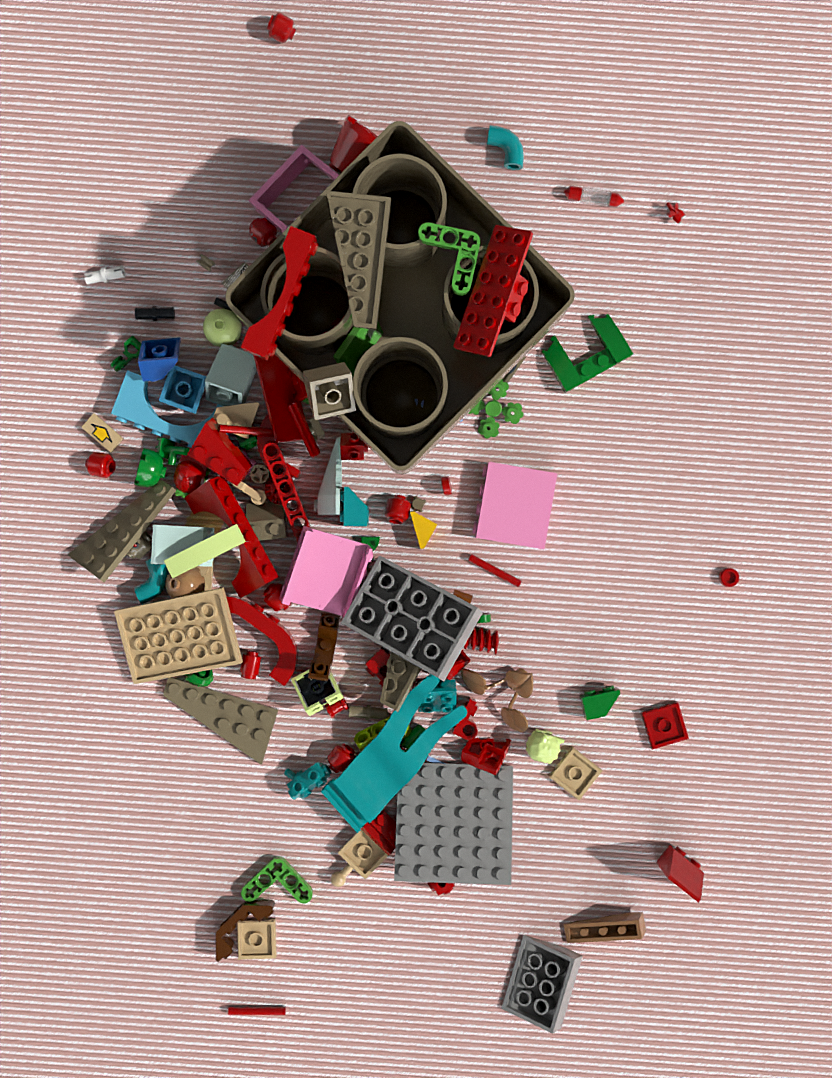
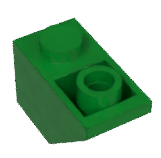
M614 685L603 687L602 691L595 692V689L584 691V695H580L584 718L592 720L605 717L621 694L620 689L614 688Z

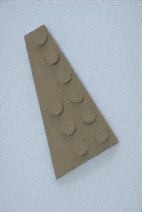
M326 191L354 327L376 330L391 197Z
M159 480L156 485L139 496L71 551L68 556L105 583L176 490L163 480Z
M390 652L380 702L399 712L421 668Z
M170 677L167 679L163 693L164 697L262 765L279 709L208 687H197V685L178 678Z

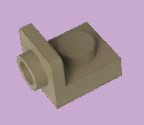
M309 419L310 422L307 424L315 441L324 438L325 433L319 420Z

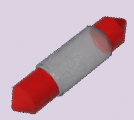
M569 186L563 192L567 199L580 201L581 203L606 207H617L624 203V199L619 193L607 190Z

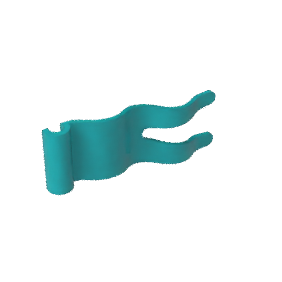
M429 674L409 691L399 712L394 710L379 734L355 757L338 778L332 779L321 790V793L357 833L361 831L364 824L374 820L398 791L415 776L439 739L467 715L466 707L460 705L426 728L408 750L404 751L400 748L401 740L414 714L439 683V678L432 674Z

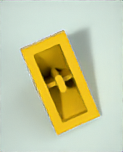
M413 511L410 512L420 549H424L438 524Z

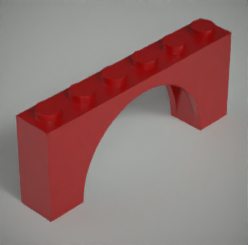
M222 476L212 478L185 497L193 514L209 512L222 519L229 528L236 524L238 525L246 542L239 545L240 569L236 578L231 583L240 599L279 577L225 478Z

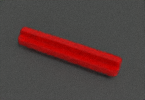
M298 403L290 404L288 409L310 456L315 457L319 455L320 450Z

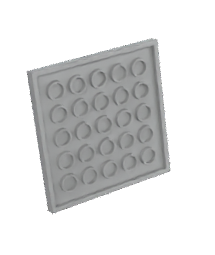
M423 763L415 776L397 793L394 881L511 885L513 766H501L498 773L493 775L469 764Z

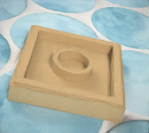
M571 746L549 774V777L576 799L580 800L603 770Z
M276 918L262 919L260 922L257 919H245L242 922L240 920L237 922L238 960L276 959Z

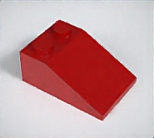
M669 845L656 861L657 865L670 881L699 903L702 896L704 872L700 869L702 865L693 858L689 860L685 857L686 852L680 847L674 848Z

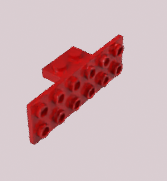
M495 225L453 345L455 349L491 357L504 319L515 323L521 310L523 297L528 290L529 282L520 275V271L531 243L533 232Z
M275 354L269 356L268 361L253 355L275 442L303 440L288 406L297 402L304 416L301 401L307 398L305 384Z

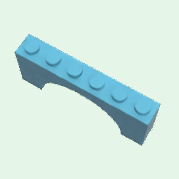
M127 370L111 414L116 415V420L127 423L129 420L134 422L133 426L142 430L148 427L152 429L151 433L162 437L163 434L169 435V440L181 443V440L188 442L187 446L191 448L205 423L214 417L216 408L207 419L194 425L179 426L168 423L153 410L149 402V381H143L141 375Z

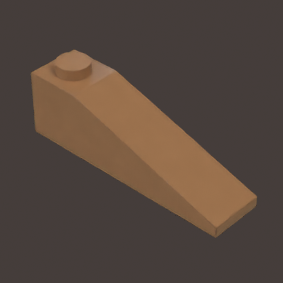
M643 912L621 913L564 923L567 943L643 939L646 932Z

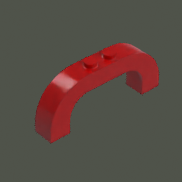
M226 596L230 613L240 616L276 643L279 650V659L269 676L285 686L293 676L298 662V649L293 636L279 623L280 619L273 614H270V616L266 614L264 608L258 603L252 604L248 600L240 599L237 596Z

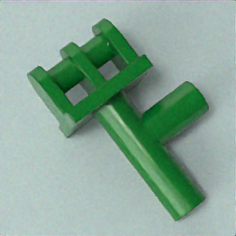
M157 437L158 446H155L157 453L162 458L168 459L169 465L175 466L177 454L188 455L189 448L175 446L174 441Z

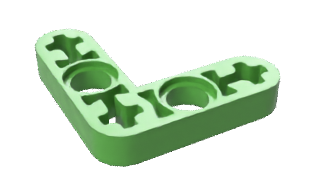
M434 223L422 224L418 230V237L422 243L458 251L452 279V290L459 296L466 295L470 291L480 246L479 236L475 232ZM427 229H431V233L437 235L438 230H440V242L436 241L437 236L430 235L429 239H426L425 234H423L422 232H426ZM445 233H453L455 241L451 244L445 243L443 240ZM459 235H463L461 240L465 241L472 237L473 242L476 244L469 248L466 242H461V246H457ZM463 258L470 259L472 262L471 268H461L460 261ZM461 274H470V277L465 276L464 284L468 286L463 287V290H458L459 287L455 283L460 282Z
M276 856L243 886L241 891L242 898L245 901L251 902L256 900L269 886L278 880L302 904L308 903L313 895L311 886L281 856ZM274 862H276L277 864L281 862L282 869L277 868L272 874L271 870L275 866ZM266 874L270 880L268 883L263 884L260 882L259 876ZM293 875L297 881L295 884L290 885L286 882V877ZM299 883H301L300 889L303 892L306 890L308 891V897H301V891L298 888L296 891L294 890L299 885ZM256 884L258 887L254 890V895H247V888L251 890Z

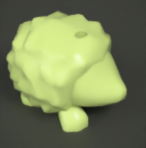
M535 729L531 736L528 737L525 750L534 761L551 764L553 760L558 758L560 744L564 743L565 739L552 735V732L546 729L544 731Z

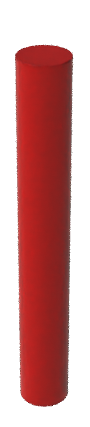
M219 425V432L274 437L273 430L270 428Z
M473 554L468 559L471 563L516 587H519L522 582L520 579Z
M228 1007V1015H286V1007Z

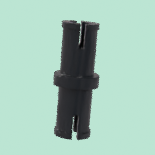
M152 306V308H135V319H153V321H158V319H175L174 307L157 308V306Z

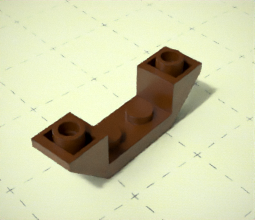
M321 613L318 638L308 678L328 681L330 677L340 616Z
M273 900L244 901L216 931L215 960L219 962L222 958L227 959L232 954L235 942L228 935L236 928L235 924L239 920L241 922L244 921L250 913L259 922L263 918L268 919L274 912L275 902Z

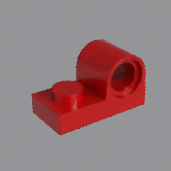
M468 698L465 704L467 709L466 717L452 729L453 734L466 740H472L478 733L476 723L469 719L470 715L474 716L478 709L475 699ZM466 725H471L474 729L472 733L466 734L463 732V728Z

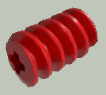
M482 627L477 632L474 628L464 645V649H467L469 644H471L473 651L476 646H479L480 652L486 647L487 653L494 649L496 655L499 645L498 631L495 630L491 635L490 629L483 633Z

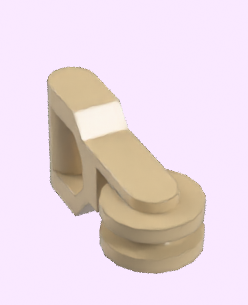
M243 482L238 486L234 485L237 489L249 495L255 505H263L267 500L266 494L262 490H254Z

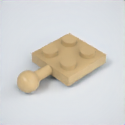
M362 830L358 833L356 832L338 851V854L348 864L341 871L332 874L331 883L335 887L343 886L346 882V876L353 869L366 880L389 855Z

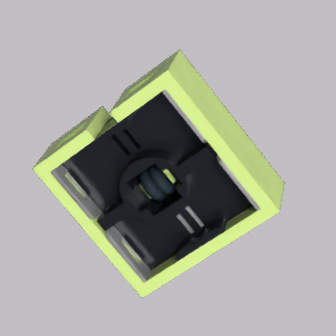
M309 670L291 679L301 703L309 716L324 709L323 705L327 703L332 705L344 698L332 672L328 681L308 678Z

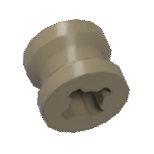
M262 464L253 466L250 471L251 479L259 484L267 483L271 477L268 467Z

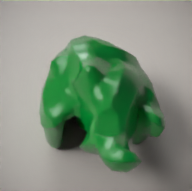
M212 669L185 674L187 676L185 680L197 685V687L208 686L214 678Z

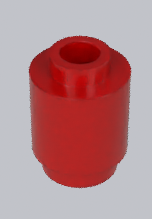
M247 650V653L242 654L243 662L240 666L242 678L256 679V675H259L262 658L258 655L259 652Z

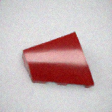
M478 738L468 740L462 750L461 761L496 775L507 755L512 740L506 739V742H494L493 739L488 738L485 740Z

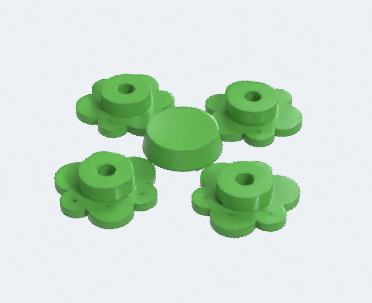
M502 379L488 393L494 400L488 401L486 405L481 400L468 413L477 415L480 410L485 408L486 414L490 417L480 421L481 426H479L478 432L484 435L486 439L498 436L500 425L498 422H495L493 417H497L501 411L505 416V421H511L512 424H517L520 418L524 416L520 403L514 404L509 402L507 407L502 409L501 404L496 401L501 397H506V391L509 389V384L503 382Z

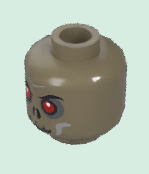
M144 531L127 555L132 559L143 558L152 549V537Z

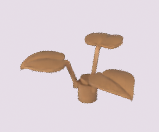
M465 668L460 671L465 685L470 691L478 695H483L485 689L489 690L507 681L509 688L516 692L508 708L503 707L501 709L502 719L510 728L526 733L528 721L520 711L513 709V704L518 695L523 698H529L532 695L533 673H527L522 668H518L516 671L510 670L506 673L505 678L491 685H486V680L480 674Z

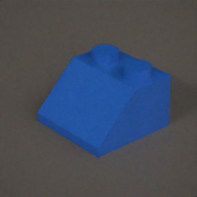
M180 337L142 341L138 365L143 381L155 382L162 380L178 362L181 344Z

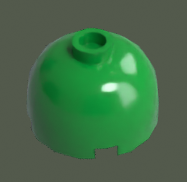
M143 448L134 485L152 487L159 482L160 478L164 479L167 467H163L161 455L153 450Z

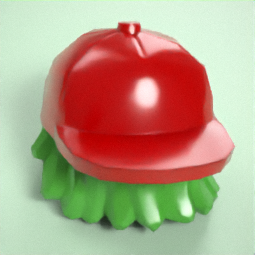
M182 455L173 477L177 487L175 496L185 498L208 480L207 476L211 470L191 456Z

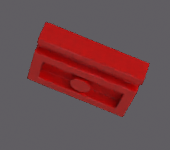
M382 810L370 823L367 822L361 830L387 855H391L395 849L396 822Z

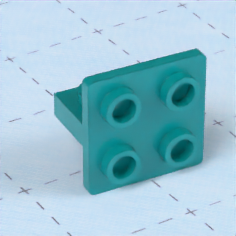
M456 679L439 680L437 686L418 708V712L431 713L442 711L449 713L454 710L457 699Z

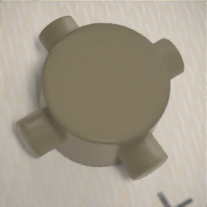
M414 496L411 509L414 508L422 512L426 500Z

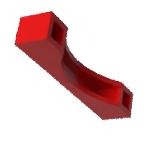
M290 226L282 245L287 267L286 281L282 294L272 310L259 322L248 328L241 345L243 351L267 361L269 356L274 355L277 344H275L277 336L281 337L285 329L284 319L286 316H290L294 304L291 302L294 295L298 296L302 284H300L302 276H306L309 271L310 264L308 261L310 256H314L317 251L318 243H316L315 235Z

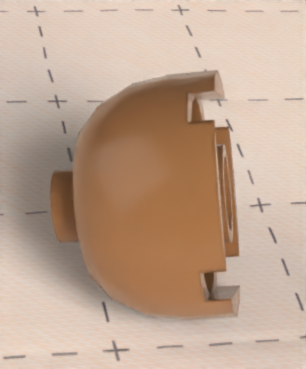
M195 567L175 578H172L169 573L165 584L169 596L176 598L203 592L205 589V579L201 576L200 569Z

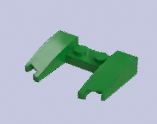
M609 314L605 315L606 318L594 319V315L588 316L605 349L575 366L572 364L555 335L550 339L553 343L548 351H542L564 393L571 391L634 354Z

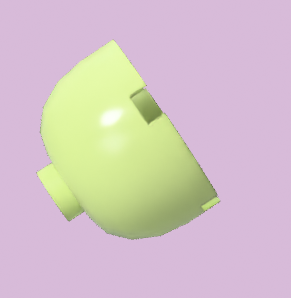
M215 309L205 317L203 332L206 339L214 346L221 347V344L234 345L240 339L242 324L237 315L232 311Z

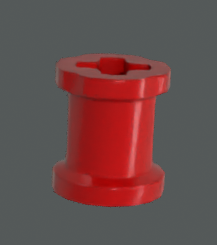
M345 698L332 705L325 704V708L332 718L338 712L349 709Z

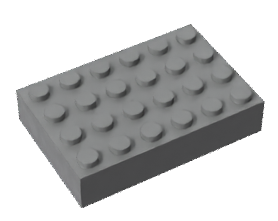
M379 555L341 623L440 680L445 681L483 612L478 607Z

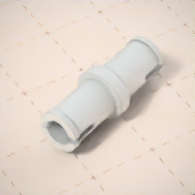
M120 265L118 267L108 269L103 267L98 271L85 272L84 276L87 277L84 278L87 285L98 282L108 283L113 279L125 278L126 275L123 274L125 273L123 265Z

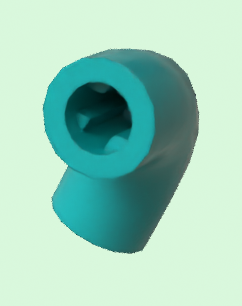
M489 125L487 145L500 147L504 151L505 168L521 170L523 168L524 153L518 136L509 129Z
M151 559L145 561L149 570V578L146 582L134 587L135 594L141 604L151 601L160 595L165 588L166 578L169 574L165 564H151Z

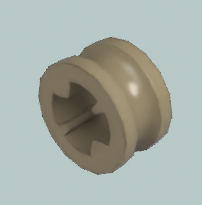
M201 254V259L196 262L211 272V266H215V263Z

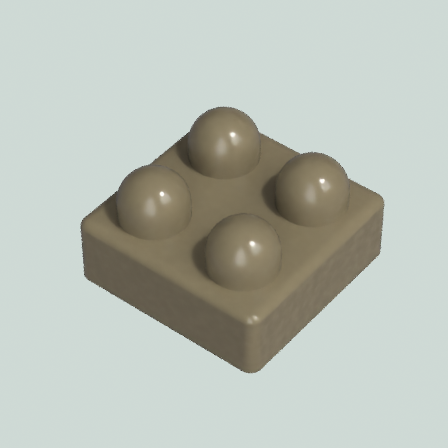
M396 121L391 123L290 225L315 235L318 248L315 255L310 256L308 261L310 264L309 271L306 276L301 278V290L298 296L294 295L291 302L294 304L290 316H286L284 319L285 329L281 337L277 336L275 341L277 348L274 354L304 384L303 371L337 364L333 356L354 327L326 191L391 197L378 311V322L384 333L377 343L369 348L361 357L352 377L356 411L337 416L393 472L406 474L563 318L574 301L575 293L573 287L529 245L520 271V275L529 282L527 293L523 297L521 310L515 323L504 319L491 357L455 349L453 345L495 225L512 226L409 124L403 121ZM422 224H439L472 231L479 236L480 246L470 291L466 295L459 296L452 290V279L458 251L422 243L418 237V230ZM290 226L226 291L225 298L228 306L248 328L264 318L276 305L282 294L287 270L286 257L282 245ZM427 229L426 232H422L423 234H425L426 239H429V236L433 235L437 236L436 241L440 242V230H438L437 235L432 234L431 229ZM450 232L445 233L443 236L444 242L448 244L453 243L455 235ZM459 235L457 246H461V242H466L469 248L476 244L473 242L472 237L465 241L461 240L463 235ZM463 258L460 261L461 268H471L472 262L470 259ZM461 274L460 282L455 283L459 287L458 290H463V287L468 286L464 284L465 276L470 277V274ZM338 317H340L341 319L343 318V320L335 328H333V322Z

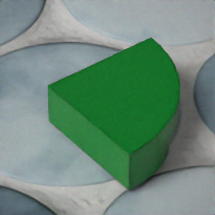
M361 537V543L368 544L373 549L372 551L377 548L380 537Z

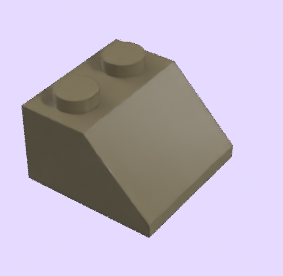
M345 362L303 371L305 389L314 420L356 411L352 373Z
M271 501L265 502L263 505L246 504V518L259 541L288 538L287 518L283 505L274 504Z

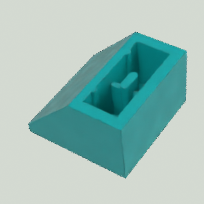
M344 487V491L340 492V502L344 503V510H340V522H344V526L369 527V507L349 487Z

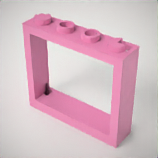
M303 145L248 200L258 213L282 233L288 227L267 208L310 163H313L332 180L339 176V174Z

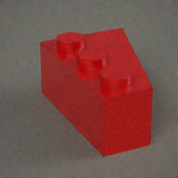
M212 417L203 426L188 455L238 486L246 477L252 464L237 446L235 447L226 433L219 432V426Z

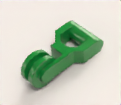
M131 336L124 343L125 351H123V354L128 359L125 360L120 355L113 360L110 367L118 372L134 358H139L141 342L134 336ZM131 344L138 350L135 354L128 352V347Z

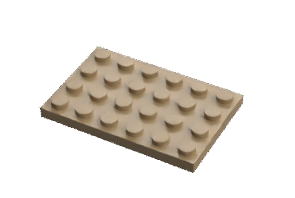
M224 587L114 611L133 684L227 667L243 662Z

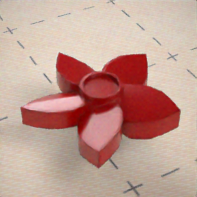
M669 202L666 203L670 210L667 216L669 218L673 217L676 223H680L685 213L679 210L678 203L673 206Z

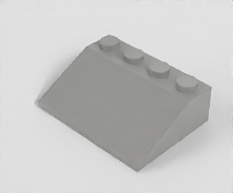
M523 935L501 1009L552 1034L560 1030L583 955L568 948Z

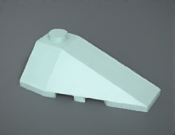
M336 438L318 493V500H314V511H318V515H340V510H342V503L340 502V492L342 491L341 438Z

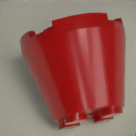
M348 115L343 122L330 156L329 166L336 172L342 173L378 136L361 123H358L355 118Z

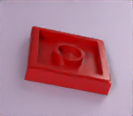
M677 701L641 712L652 750L689 739Z

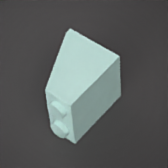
M221 344L205 379L206 400L222 406L245 404L257 371L253 354L237 349L233 345Z
M153 525L151 564H165L164 560L215 535L214 528ZM214 558L199 566L212 567Z

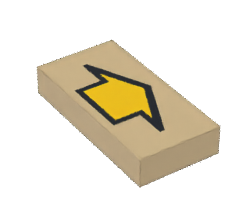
M95 413L81 427L111 453L124 439Z

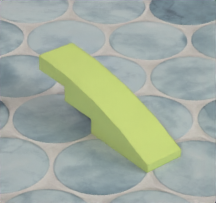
M236 524L164 560V563L171 577L175 578L246 541Z

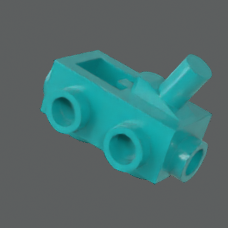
M316 762L304 772L301 770L295 773L287 768L284 775L292 780L286 784L289 788L288 793L293 800L297 798L304 799L312 793L311 790L315 787L319 788L326 784L327 779L331 777L330 774L332 772L326 764Z

